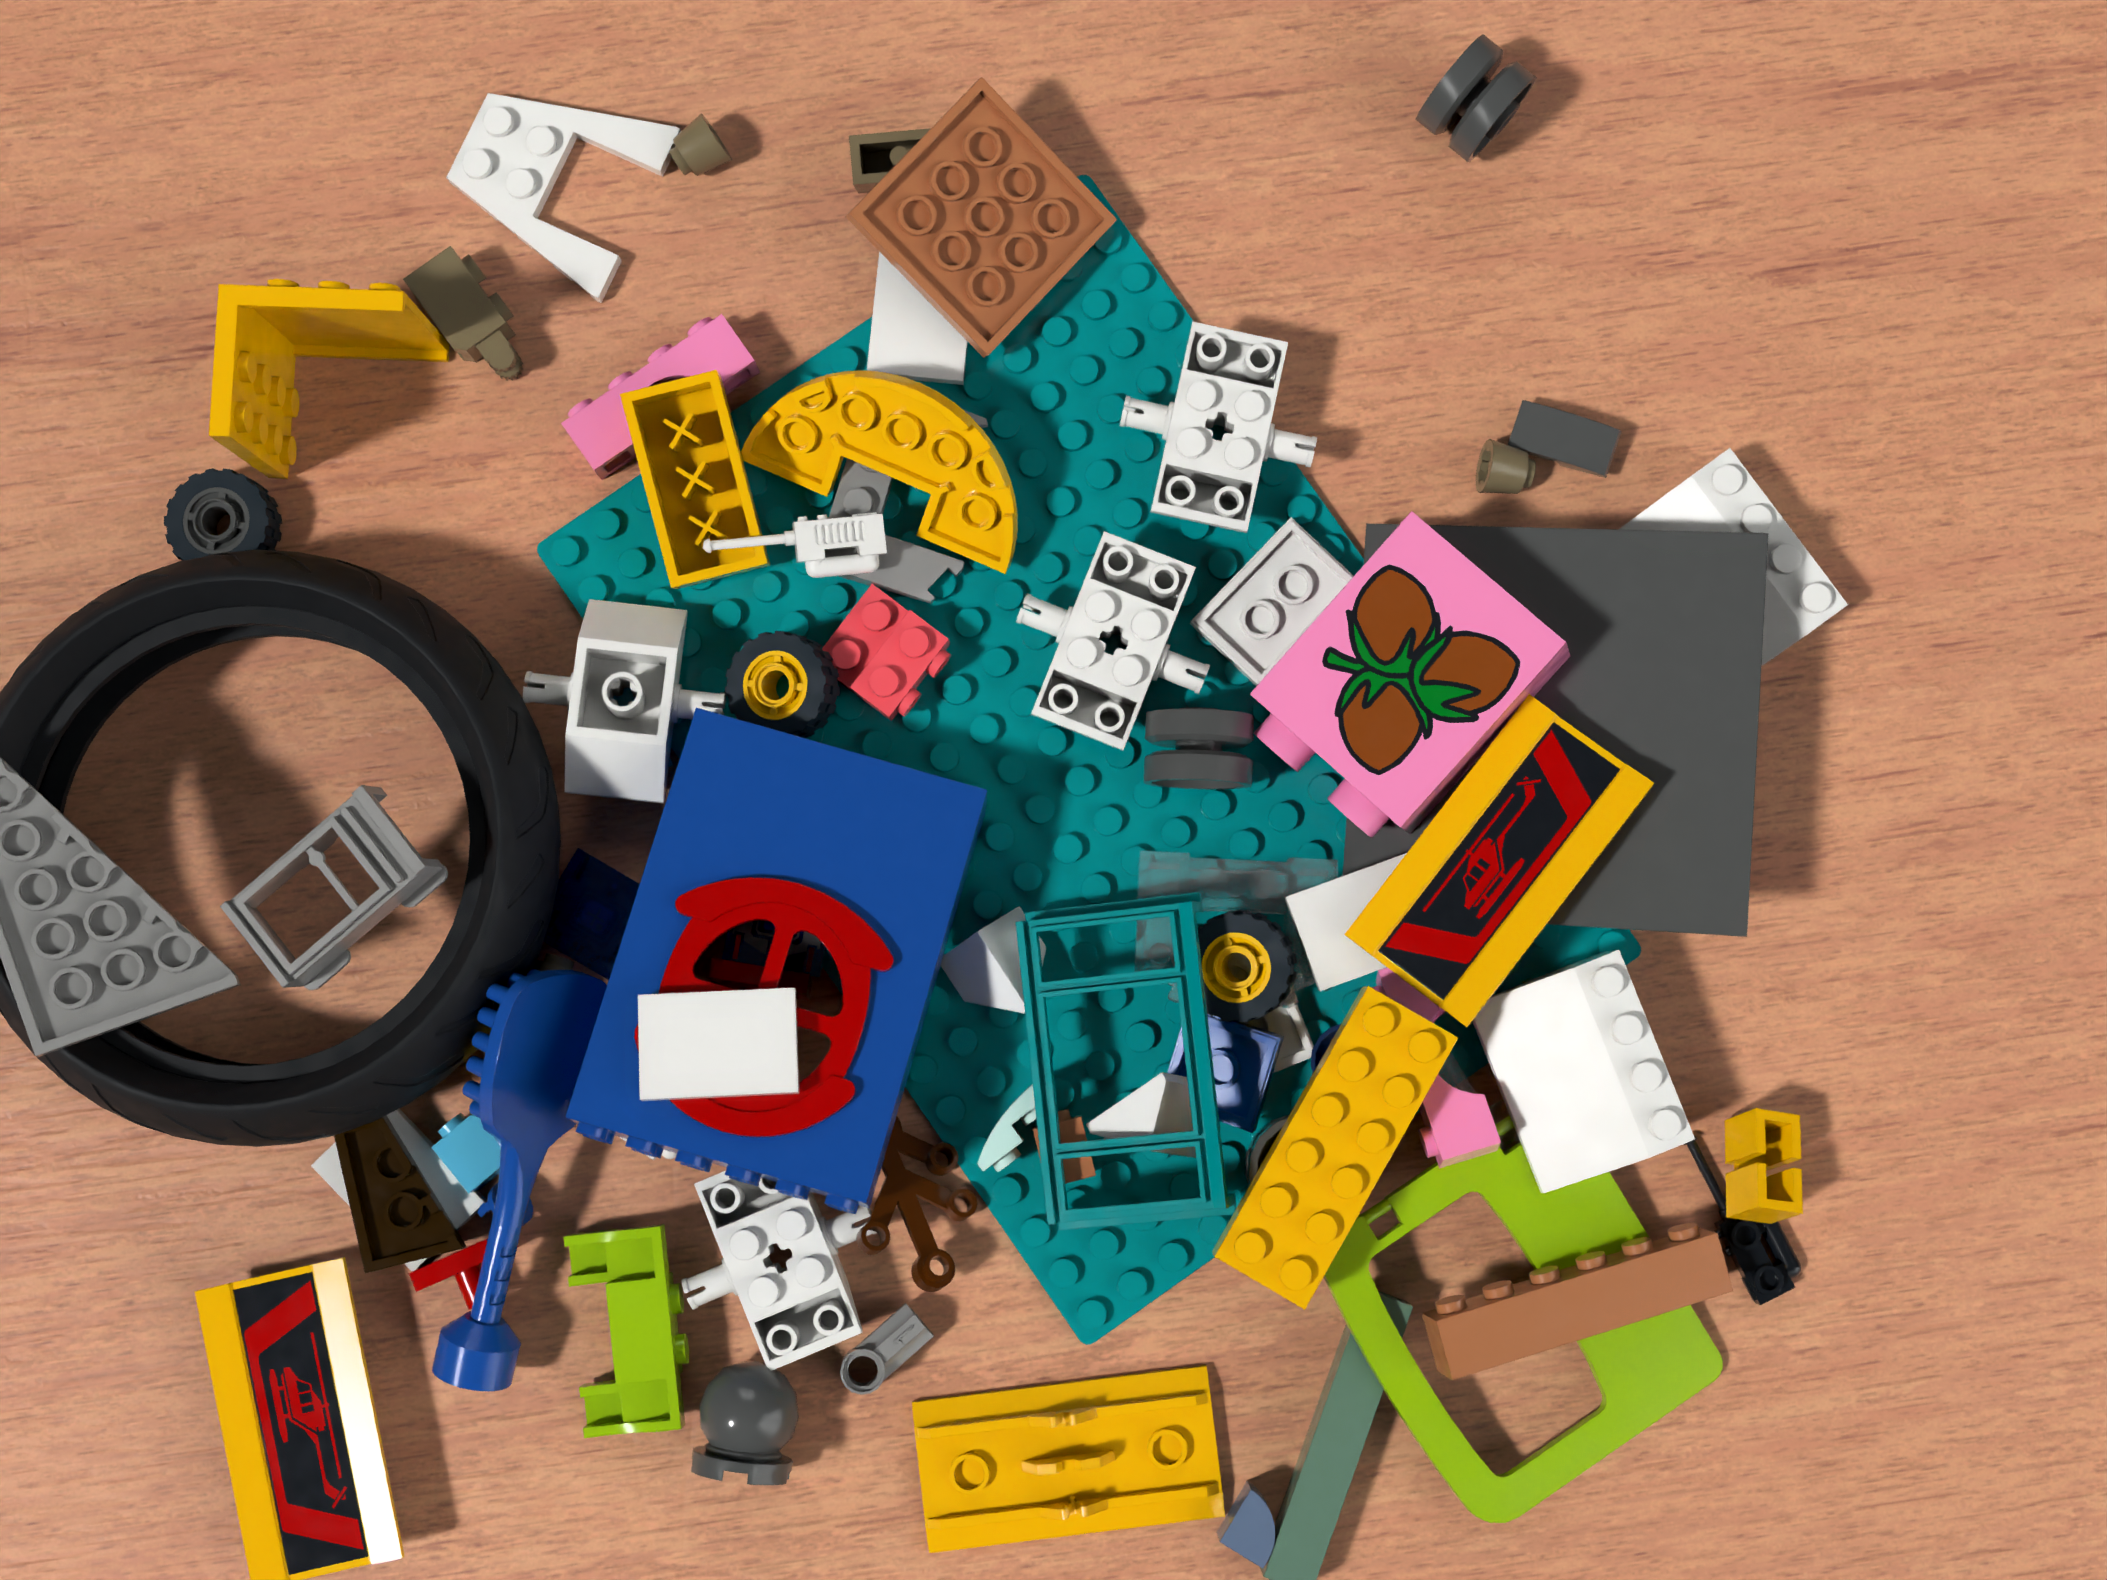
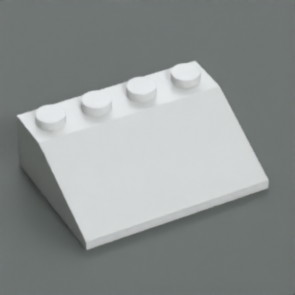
M1731 448L1618 529L1768 533L1761 666L1848 605Z
M1620 950L1600 952L1495 994L1473 1020L1540 1193H1546L1651 1158L1695 1140Z

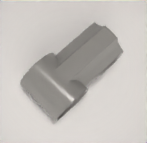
M905 1303L861 1343L847 1352L840 1369L841 1380L845 1387L853 1393L860 1395L870 1394L877 1390L888 1376L932 1339L934 1335L918 1315ZM859 1356L870 1357L877 1365V1375L873 1380L866 1383L855 1381L849 1373V1364Z

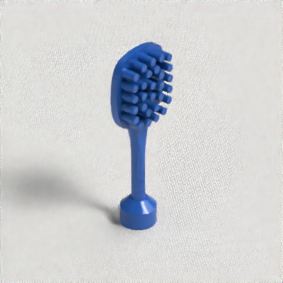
M532 969L528 972L527 976L513 973L508 979L507 987L496 983L487 990V998L500 1004L498 1011L483 1007L477 1015V1020L490 1027L491 1032L489 1035L479 1031L472 1038V1045L485 1052L484 1059L477 1056L470 1057L467 1061L466 1069L480 1077L481 1081L480 1083L473 1080L467 1081L463 1086L462 1092L465 1096L474 1100L469 1107L470 1113L481 1119L483 1129L491 1134L500 1145V1170L493 1217L472 1310L441 1328L432 1366V1372L437 1378L459 1388L474 1391H499L508 1388L512 1384L521 1342L501 1315L529 1198L548 1148L559 1137L576 1125V1123L565 1116L607 988L605 982L583 972L574 970H547L541 972Z

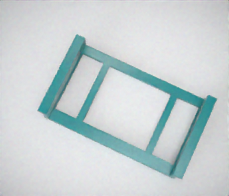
M1201 892L1025 912L1026 921L1016 922L1048 1225L1058 1223L1059 1230L1233 1215L1237 1208L1235 1193L1227 1194L1196 918V913L1203 912ZM1165 917L1170 918L1174 968L1044 982L1039 932ZM1177 983L1193 1130L1061 1143L1046 997ZM1195 1146L1200 1196L1068 1208L1063 1159Z

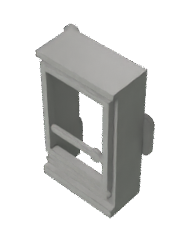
M365 785L358 787L352 793L353 796L230 901H225L220 906L283 988L304 986L308 990L319 989L350 962L351 954L348 948L400 904L409 908L417 906L444 883L448 877L447 868L438 859H425L420 856L379 802L387 796L381 787ZM338 837L341 838L379 887L376 892L360 905L325 862L326 856L323 852L334 844ZM311 864L321 870L352 912L301 956L295 959L258 911L257 907L297 872Z

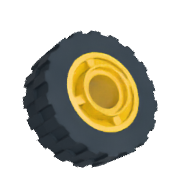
M775 631V633L764 632L758 634L756 639H749L743 644L744 647L739 652L736 651L732 657L731 667L727 668L725 676L728 677L727 686H725V696H728L730 704L728 707L730 712L735 714L737 719L803 738L814 735V731L818 728H823L828 723V717L831 713L834 714L837 707L835 703L837 696H840V686H838L837 681L839 677L838 669L834 668L833 658L829 652L821 649L822 645L814 640L807 639L805 636ZM786 675L789 681V689L786 695L780 699L776 691V685L780 677Z
M1249 910L1230 911L1207 920L1203 926L1198 927L1207 1014L1211 1017L1213 1015L1221 1018V1021L1249 1022L1256 1018L1259 1019L1276 1009L1291 991L1290 986L1295 982L1297 973L1294 972V965L1297 963L1296 953L1292 951L1291 944L1293 943L1289 936H1285L1281 931L1282 927L1277 922H1271L1266 919V915L1250 913ZM1233 953H1241L1250 961L1251 972L1247 979H1238L1231 974L1228 962Z

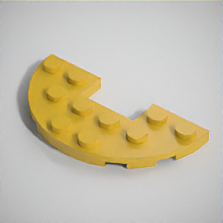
M867 370L843 371L812 379L797 386L770 407L753 427L741 451L743 461L826 497L834 488L844 457L927 492L931 495L916 536L1006 574L1011 565L1018 533V514L1016 498L1006 466L995 445L968 413L952 400L920 382L886 372Z

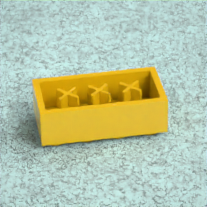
M713 370L621 393L622 405L671 588L680 589L771 566L766 546L713 550L711 553H707L703 549V542L708 538L712 541L763 536L719 372Z

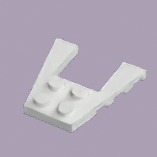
M488 93L446 178L485 212L516 234L521 241L552 263L557 270L583 288L593 299L602 303L622 262L619 255L539 220L538 217L577 138L663 177L672 159L669 150L676 146L673 139L681 132V129L676 126Z

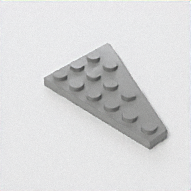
M0 757V958L35 1056L46 1055L241 985L238 976Z

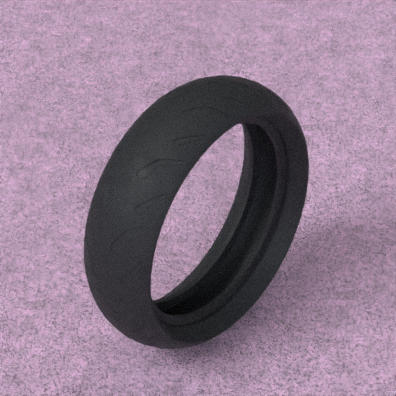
M250 550L216 553L200 558L179 561L141 574L104 592L78 612L69 616L36 646L18 666L9 682L0 692V757L62 814H64L67 796L74 776L89 745L107 719L125 699L146 681L167 667L195 653L221 644L249 638L275 636L308 638L337 644L369 656L402 681L426 707L440 728L454 756L463 783L468 808L470 835L468 870L462 899L453 925L439 953L425 974L409 993L382 1018L357 1035L331 1048L303 1058L275 1064H250L214 1058L187 1049L164 1038L140 1021L46 1055L36 1056L67 1085L100 1107L120 1117L171 1136L217 1145L260 1147L297 1144L334 1136L369 1124L411 1103L446 1079L477 1050L472 1045L474 1034L481 1031L490 1035L491 1028L477 1020V1015L481 1008L488 1007L498 1011L500 1006L499 1003L487 998L486 993L489 987L496 983L507 987L508 979L513 973L527 976L528 972L532 970L551 921L559 882L561 833L559 804L552 768L540 733L523 698L498 661L474 634L446 610L414 589L367 568L334 558L301 552ZM0 958V1012L12 1030L34 1054Z

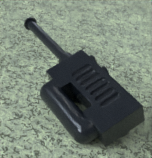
M1694 1136L1695 1140L1684 1145L1688 1146L1720 1209L1718 1212L1722 1219L1714 1223L1717 1228L1714 1232L1718 1233L1719 1239L1722 1238L1726 1246L1723 1250L1727 1257H1732L1752 1301L1762 1305L1795 1288L1791 1279L1800 1274L1801 1264L1779 1221L1767 1224L1726 1218V1199L1696 1142L1697 1137ZM1761 1234H1763L1776 1259L1774 1263L1769 1259L1760 1241Z

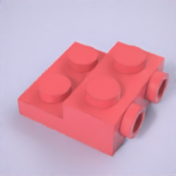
M874 584L870 585L822 648L823 651L829 652L833 658V666L838 669L839 673L837 681L890 721L894 719L897 713L905 717L922 694L916 690L927 674L935 678L951 657V654L946 651L950 646V641L946 636L911 610L905 609Z

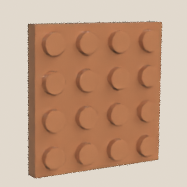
M983 77L979 78L845 216L983 358L988 356L1117 220Z

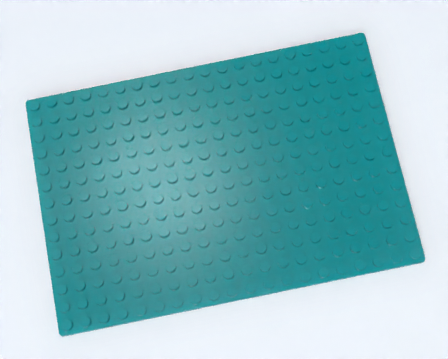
M1080 175L1078 179L1115 216L1116 222L988 356L983 358L968 342L963 385L917 381L938 391L955 402L963 410L987 419L988 427L982 429L995 445L1006 466L1016 498L1018 533L1011 565L1006 574L916 536L931 494L893 479L883 512L885 535L964 561L965 565L963 571L957 577L947 569L928 589L935 597L931 604L886 590L882 591L946 636L950 641V646L946 651L951 654V657L935 678L927 674L916 690L922 694L905 717L897 713L892 721L838 681L840 696H837L835 703L837 707L834 714H830L827 719L828 723L823 728H818L814 731V735L806 739L987 790L985 816L944 955L980 929L1019 906L1025 914V912L1201 892L1203 912L1196 913L1197 927L1203 926L1207 920L1230 911L1249 910L1250 913H1261L1266 915V919L1269 921L1277 922L1282 927L1281 931L1284 935L1289 936L1293 943L1291 944L1292 951L1296 953L1297 963L1294 965V972H1297L1296 978L1290 988L1312 1043L1315 1045L1318 1038L1326 1030L1343 1022L1362 987L1377 986L1376 977L1378 971L1319 991L1284 898L1343 876L1347 817L1327 798L1345 778L1317 753L1297 772L1254 734L1257 728L1271 714L1250 695L1256 686L1190 625V622L1291 517L1353 576L1364 565V558L1296 463L1269 457L1267 462H1262L1247 533L1151 513L1166 440L1162 439L1163 434L1126 426L1120 427L1126 395L1131 396V398L1169 406L1170 401L1175 402L1193 320L1094 181L1087 175ZM872 317L731 412L740 451H742L746 439L761 417L782 396L797 386L827 374L867 370ZM1220 425L1208 428L1213 431L1212 438L1215 440H1222L1224 433H1229ZM843 458L834 488L828 497L743 461L762 535L784 534V531L793 530L792 523L798 522L797 517L807 516L808 521L818 520L817 515L827 514V517H829L847 458ZM641 474L548 536L537 547L539 556L582 618H584L589 599L687 610L679 684H682V689L725 693L728 678L725 676L727 668H730L733 662L732 657L736 651L739 652L744 647L743 644L749 639L754 640L758 637V634L764 632L775 633V631H784L805 636L807 639L814 640L822 645V649L870 587L869 585L838 576L812 578L806 572L805 562H796L795 545L775 544L765 545L771 566L680 589H673L668 579ZM1104 531L1196 567L1166 644L1171 645L1170 651L1210 665L1205 679H1203L1204 683L1199 694L1159 677L1157 681L1152 680L1123 751L1031 715L1059 643L1056 642L1057 637L1022 623H1016L1027 593L1068 610L1069 606L1074 607ZM1112 634L1110 638L1103 637L1101 641L1106 643L1105 652L1113 655L1117 648L1125 650L1127 647L1121 643V637ZM786 675L781 676L776 685V691L780 699L786 695L789 689V681ZM726 696L723 713L725 716L737 719L735 714L730 712L728 707L730 703L728 696ZM1199 707L1237 711L1253 715V742L1243 748L1222 750L1240 753L1253 760L1252 786L1241 789H1181L1144 784L1145 756L1156 751L1175 750V748L1156 746L1145 740L1146 712ZM679 718L678 723H674L671 748L679 759L692 722L690 719ZM1169 917L1039 932V936L1046 946L1042 966L1044 982L1174 968L1169 955L1173 953ZM1546 925L1493 995L1600 952L1620 950L1625 965H1628L1640 955L1641 946L1631 931L1627 929ZM801 931V932H800V935L802 936V938H803L804 931ZM822 942L820 943V949H817L815 945L808 944L809 948H815V957L843 996L840 974L830 952ZM940 966L905 1087L943 1143H948L956 1149L959 1166L1078 1339L1083 1344H1093L1213 1259L1212 1250L1232 1215L1059 1230L1058 1223L1048 1225L1042 1167L1033 1133V1127L1037 1126L1036 1119L1027 1126L1024 1125L1021 1119L1013 1124L1024 1139L1016 1147L1021 1153L1017 1159L999 1172L992 1165L985 1171H982L977 1162L992 1130L1011 1104L1033 1084L1026 1016L1023 1013L964 1002ZM1177 983L1046 997L1057 1110L1069 1109L1071 1117L1081 1115L1087 1141L1108 1139L1091 1134L1086 1126L1087 1123L1160 1073L1168 1072L1181 1028ZM1445 1012L1434 1022L1437 1026L1458 1037L1438 1073L1448 1084L1453 1087L1457 1086L1489 1063L1473 1021L1467 1028ZM1311 1058L1273 1073L1257 1128L1253 1133L1219 1121L1227 1194L1235 1193L1236 1207L1248 1189L1244 1175L1245 1158L1254 1135L1270 1120L1291 1113L1313 1074ZM1153 1151L1091 1156L1096 1176L1066 1183L1068 1208L1200 1196L1196 1158Z

